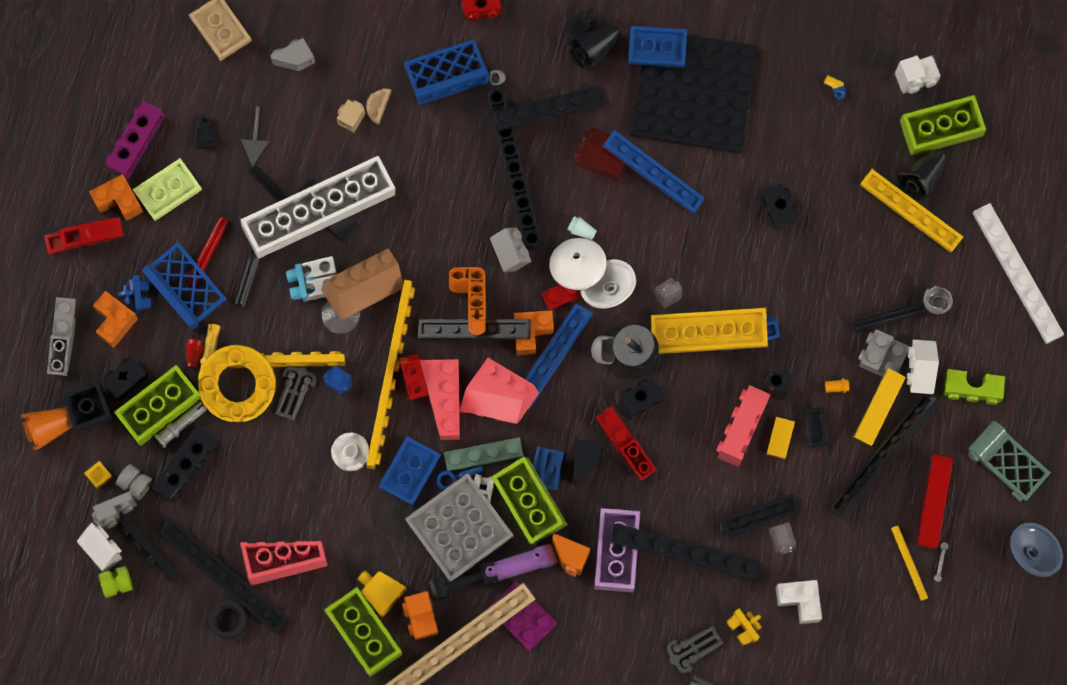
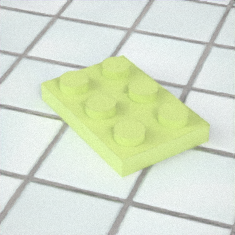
M178 159L133 189L154 221L202 190L181 159Z

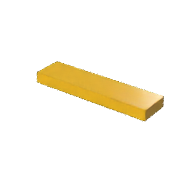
M889 368L887 369L854 438L872 446L906 378L905 376Z

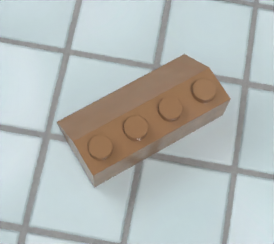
M386 249L327 279L321 291L342 321L402 290L403 281L398 262L390 250Z

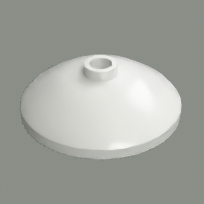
M573 238L557 246L551 255L549 266L552 277L558 284L567 289L582 290L595 285L603 277L607 261L603 249L597 243L585 238Z
M606 260L607 266L603 277L595 285L580 290L585 302L595 308H610L624 302L631 295L636 285V275L629 264L621 260Z

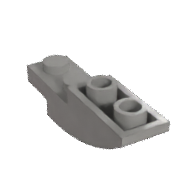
M56 297L47 374L67 376L75 331L76 299Z

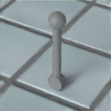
M946 542L940 545L941 555L937 575L934 576L936 582L942 580L941 570L945 550L948 549Z

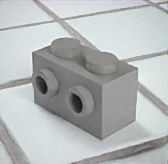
M517 227L505 228L490 237L504 272H515L531 262L529 252Z

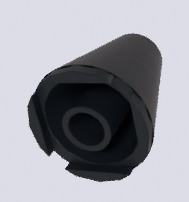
M607 25L574 36L568 41V46L571 45L572 48L569 51L570 55L580 68L585 67L587 68L585 71H590L620 40V31L616 26Z
M933 150L903 169L897 177L901 189L906 194L910 192L914 195L912 198L915 200H926L930 196L947 162L944 153Z

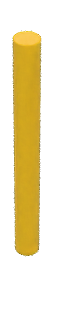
M899 526L891 528L918 595L921 601L925 600L928 596Z

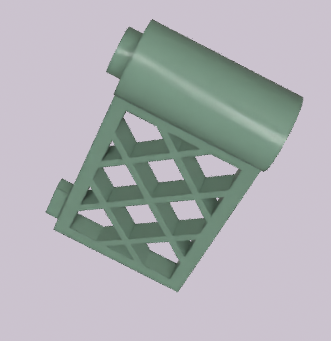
M992 421L968 448L970 459L974 462H982L1013 491L1011 494L1019 502L1021 500L1027 501L1051 473L995 421ZM1006 441L1013 445V453H1003V444ZM1017 455H1024L1027 458L1028 466H1018ZM993 456H1000L1001 467H994L988 461ZM1004 456H1014V466L1005 467ZM1032 468L1041 470L1044 473L1040 479H1032ZM1005 469H1015V480H1008L1005 477ZM1018 469H1028L1029 479L1019 480ZM1020 482H1029L1030 490L1026 495L1020 491Z

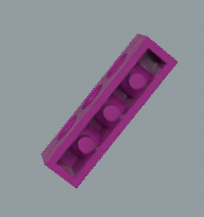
M142 101L141 105L136 106L132 120L126 123L124 127L125 132L122 137H118L115 142L114 151L110 152L105 160V165L109 171L119 176L123 174L127 180L165 117L163 110L145 101ZM143 120L148 122L143 127L139 126V123ZM131 137H138L136 142H129ZM122 153H129L127 158H120Z

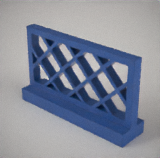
M475 39L404 62L418 105L489 82V74ZM473 46L474 52L471 56L463 53L465 48ZM453 53L457 55L454 62L445 59L447 54ZM460 56L469 60L465 67L457 64ZM429 60H439L436 68L428 65ZM473 61L480 64L481 68L472 70L469 69V66ZM443 62L451 65L448 73L439 69ZM417 64L421 66L419 73H415L410 70V66ZM454 67L463 70L459 76H454L451 73ZM425 68L434 71L430 78L422 76ZM437 73L445 76L441 82L433 79ZM419 79L428 82L425 87L418 89L416 86Z
M178 242L150 266L147 265L142 269L143 273L192 330L199 326L198 323L227 300ZM177 249L182 252V261L172 260V253ZM160 263H168L167 273H159L155 267ZM171 263L181 264L180 274H170ZM184 264L194 266V275L183 274ZM170 277H180L179 287H171L169 285ZM183 278H193L192 288H182ZM196 278L206 280V289H195ZM182 291H192L191 302L182 301ZM195 292H205V301L194 302ZM208 293H217L220 299L218 301L207 303ZM194 305L204 306V311L199 317H196L193 313Z

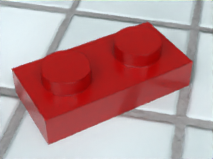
M561 285L541 293L549 311L582 298L580 290L567 289Z

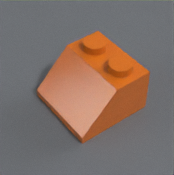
M554 534L552 544L562 569L570 576H581L590 553V548Z

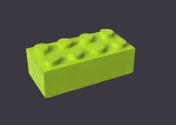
M975 95L902 115L900 120L911 156L983 137L986 131Z
M175 365L114 413L141 447L154 437L155 433L158 434L168 423H172L201 401V396L178 366Z
M523 457L492 476L494 483L530 544L535 545L568 525L529 458Z
M355 588L325 609L326 614L369 677L402 655L401 650L358 588Z

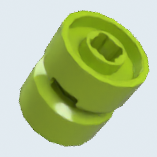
M126 566L116 568L113 573L111 571L99 573L101 587L106 598L117 595L118 591L125 593L133 590Z

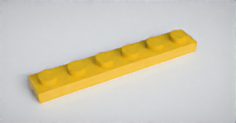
M873 169L861 182V187L950 253L962 240V235Z
M332 351L329 354L310 352V355H302L301 352H292L291 355H283V353L275 352L272 355H264L272 367L345 366V355L339 351ZM242 365L229 366L230 368H246Z

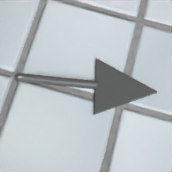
M259 106L256 107L253 140L241 139L252 168L269 143V141L257 140Z

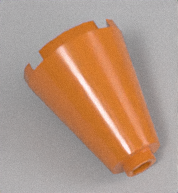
M66 408L21 414V418H25V422H22L29 443L34 442L35 444L32 447L34 451L39 450L73 427Z

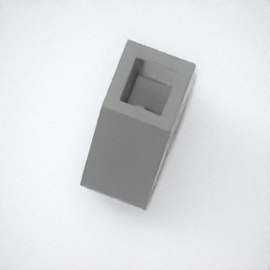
M303 38L293 40L289 43V46L283 49L278 48L270 55L273 65L295 71H300L315 63L314 56Z

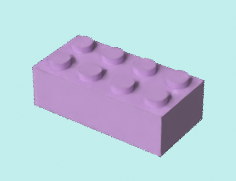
M601 508L594 589L622 592L634 591L637 550L610 544L608 540L613 523L639 529L640 511Z

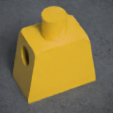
M364 571L358 577V580L365 585L361 594L381 618L406 591L404 585L380 571L374 577L367 571Z

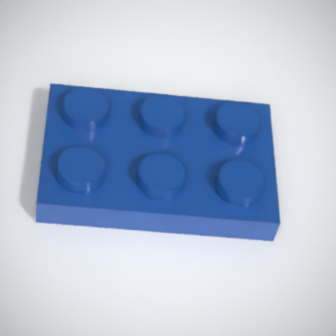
M631 26L628 64L685 68L687 30Z
M407 436L378 487L413 506L441 454Z

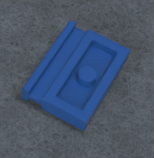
M537 446L533 466L546 488L558 490L566 453Z

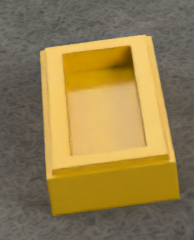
M779 417L775 418L766 455L781 459L786 458L794 421Z

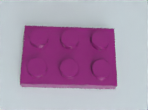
M515 582L490 607L499 602L501 599H503L513 590L518 588L520 585L517 582ZM534 600L502 625L530 651L557 623Z

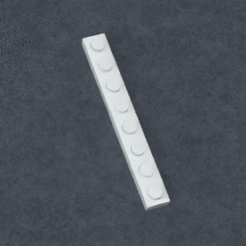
M989 203L973 211L972 214L1045 343L1048 344L1064 335L1062 329L991 204Z

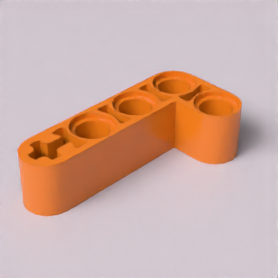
M478 267L453 268L449 271V289L455 293H468V330L473 335H481L486 329L485 271Z

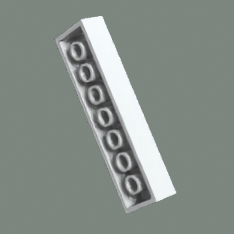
M376 156L241 219V226L259 259L394 196L395 187L379 156Z

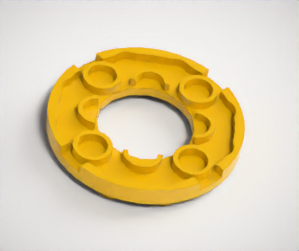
M244 345L225 346L212 353L203 363L198 376L199 394L205 407L216 417L228 422L249 421L262 414L270 405L276 389L275 374L269 361L257 350ZM228 366H245L255 376V391L246 401H230L220 392L218 385L219 376Z

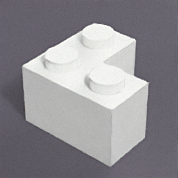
M917 55L899 62L895 72L902 93L909 92V94L917 92L921 87L926 86L929 88L936 85L940 78V73L933 56L919 60Z
M913 340L912 347L908 348L911 373H907L906 383L910 385V392L934 394L939 365L936 341Z
M817 580L783 583L776 586L778 607L798 605L800 624L816 623L822 620Z

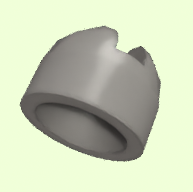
M493 70L489 74V81L493 85H500L505 81V73L501 70Z

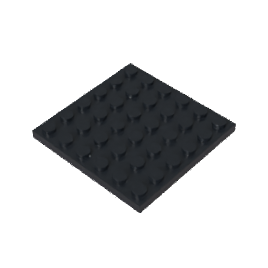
M687 35L685 68L642 65L630 136L742 154L758 46Z

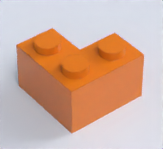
M123 174L89 191L101 214L117 205L126 221L143 213Z
M106 291L93 305L95 310L106 318L96 333L99 338L114 348L138 318L134 312Z
M552 310L514 313V319L531 320L530 340H515L517 356L536 354L535 336L553 335Z
M428 591L405 597L406 603H402L405 617H410L411 624L408 625L410 636H415V640H420L438 635Z

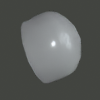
M934 286L931 289H926L923 302L925 308L930 313L943 314L952 307L953 299L948 290Z
M601 335L594 340L591 353L597 363H613L616 357L613 350L615 337Z

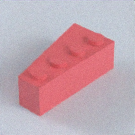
M420 360L440 440H460L459 361Z
M750 385L747 390L743 389L739 398L742 403L740 407L736 406L731 417L734 418L732 425L728 423L724 434L727 436L725 441H720L716 451L719 452L717 458L739 467L771 394Z
M300 541L295 543L240 542L251 585L328 566L321 541Z

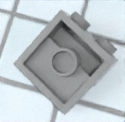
M876 329L874 333H869L866 343L869 345L866 350L862 349L858 360H861L859 367L881 377H884L888 368L898 373L910 346L893 339V336Z
M127 492L93 506L94 513H92V517L97 526L112 528L122 520L119 515L120 512L123 514L128 513L137 504L131 493Z

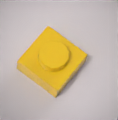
M100 461L84 473L97 489L112 478V475Z

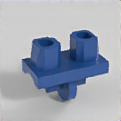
M133 275V279L129 280V285H124V291L119 292V298L125 299L126 305L131 304L132 312L138 314L140 310L151 307L150 297H141L140 293L149 290V280L139 279V275Z

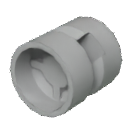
M131 464L122 471L116 481L117 486L124 491L129 490L131 495L137 500H140L147 493L153 483V479L146 474L140 475V470Z

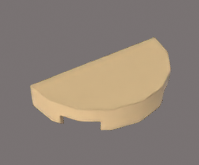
M391 89L376 91L367 100L366 110L368 117L377 125H379Z

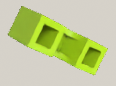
M947 369L945 372L943 396H948V399L958 400L959 398H966L969 402L982 400L991 405H996L1003 400L1005 376L986 374L983 377L982 386L975 388L967 382V371Z

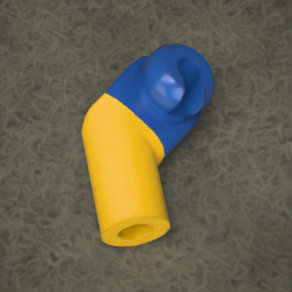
M828 75L824 84L833 88L835 98L843 99L846 96L844 83Z

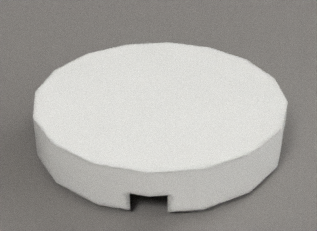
M344 433L338 436L332 445V459L342 470L357 471L367 463L369 445L365 438L356 433Z

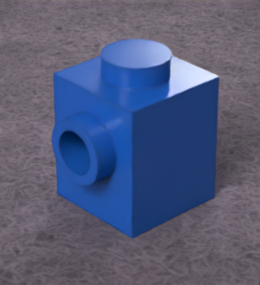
M335 365L332 370L329 368L323 377L325 379V386L340 396L347 392L352 385L351 375Z

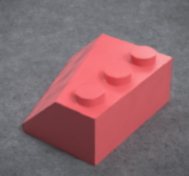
M487 358L467 386L459 411L518 424L539 392L532 383Z

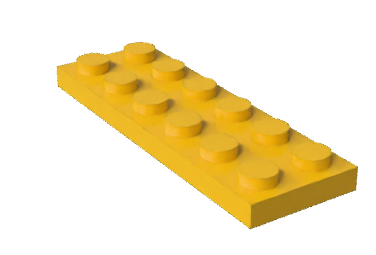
M766 308L651 315V330L658 340L659 354L768 347Z

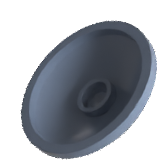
M1024 523L1013 531L1010 540L1011 550L1016 561L1023 569L1035 576L1048 577L1055 574L1061 568L1063 563L1062 548L1057 538L1048 529L1036 523Z

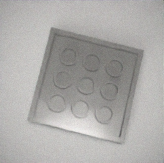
M468 473L405 519L450 582L457 579L514 537Z

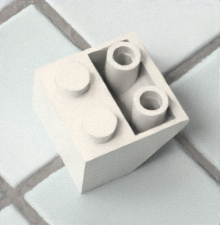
M91 523L77 542L103 572H106L122 559L119 555L122 551L112 539L109 542L107 541L109 536L100 525L95 527Z

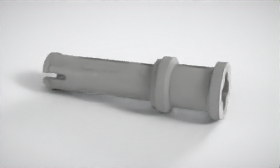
M199 401L174 423H168L165 429L159 434L155 433L153 436L163 448H166L167 443L174 438H178L184 428L208 409Z

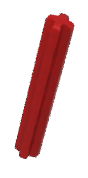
M222 217L216 223L196 261V264L202 271H204L229 224L228 220ZM194 267L189 275H194ZM187 278L186 282L193 286V278Z

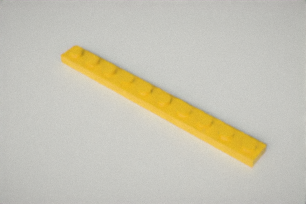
M404 280L367 460L368 469L375 470L376 465H379L381 460V453H378L379 447L383 446L385 441V435L382 433L383 428L388 426L389 416H386L387 409H391L393 398L390 397L391 390H395L397 380L394 379V374L399 371L400 361L397 360L398 354L403 352L404 342H401L402 335H406L408 324H405L406 317H410L411 313L409 300L414 298L415 293L412 281Z

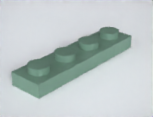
M519 437L444 452L447 471L452 472L523 458V451Z

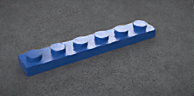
M614 130L602 147L690 213L694 214L705 199Z
M575 304L525 378V380L536 387L539 394L593 316L591 311L578 304Z

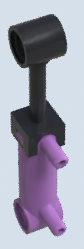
M546 544L519 555L496 562L491 561L481 564L480 573L448 583H446L444 577L426 582V587L431 602H437L450 597L448 590L484 580L485 586H489L503 579L539 568L553 566L558 563L553 544Z

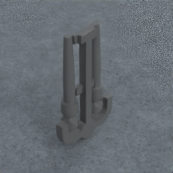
M290 366L284 370L282 375L285 378L288 377V379L284 383L285 387L275 414L294 421L305 393L308 392V385L315 388L317 379L305 367L296 368ZM294 372H297L298 378L295 383L294 389H289L292 387V380L296 376ZM302 377H305L304 384L300 388L301 392H297ZM287 393H291L285 412H280ZM295 396H299L292 416L288 415Z
M714 626L703 630L687 640L681 641L679 645L676 640H673L667 646L670 663L675 665L681 673H688L693 670L690 666L691 663L697 662L699 658L722 645L723 641ZM712 631L713 636L697 645L694 644V641ZM716 639L718 641V643L704 649L703 651H698L700 647L706 645L712 640ZM689 644L692 647L680 655H674L671 650V647L673 646V651L675 653H678L682 648H687ZM692 652H695L696 655L693 654L689 657L688 660L685 659L682 661V666L684 668L687 667V669H683L679 664L680 659H682L683 657L687 656Z

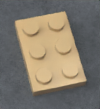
M211 0L189 14L190 19L220 61L252 41L224 0Z

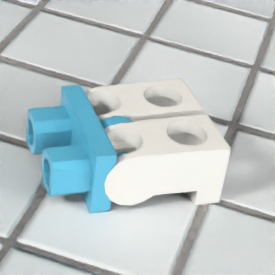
M333 256L296 264V268L286 271L289 283L299 282V287L289 288L292 300L302 299L303 302L325 297L321 291L322 286L327 279L337 275Z

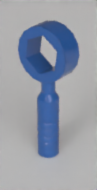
M482 465L460 472L456 476L449 471H443L437 476V486L442 491L449 487H444L440 483L441 478L444 476H449L452 479V485L467 473L470 477L483 473Z

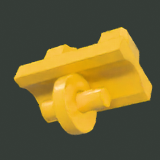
M739 608L733 613L727 624L732 631L741 625L745 632L737 636V638L744 646L750 642L754 643L760 638L751 625L756 630H759L761 626L757 621L761 619V616L757 615L754 617L751 612L745 614L750 620L748 621Z

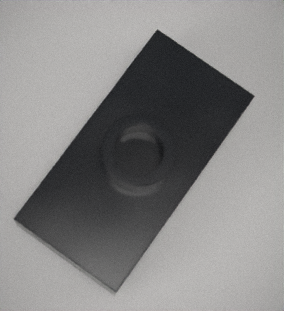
M824 407L804 409L808 448L828 446Z

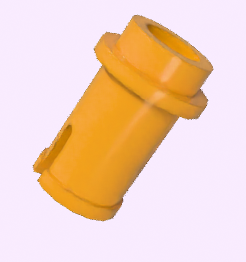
M844 378L837 381H825L826 393L841 391L846 393V391H849V381Z

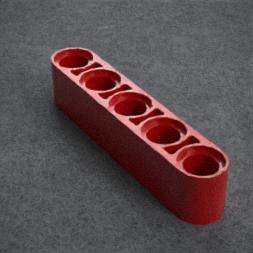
M934 453L932 455L917 538V545L937 549L953 457Z

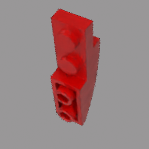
M112 218L61 229L59 232L45 235L44 238L47 252L49 255L81 246H91L124 237L120 218Z
M612 406L595 417L604 430L606 437L640 481L657 470Z

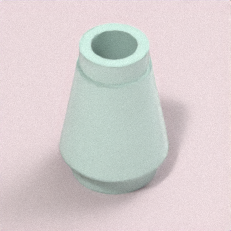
M575 216L567 230L571 231V234L590 240L593 239L597 231L581 217L577 218Z

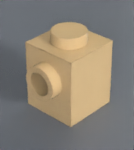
M347 100L338 110V125L354 133L365 115L363 105L357 101Z

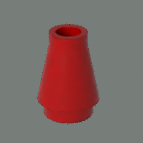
M188 339L187 344H185L187 366L198 368L204 349L203 341Z

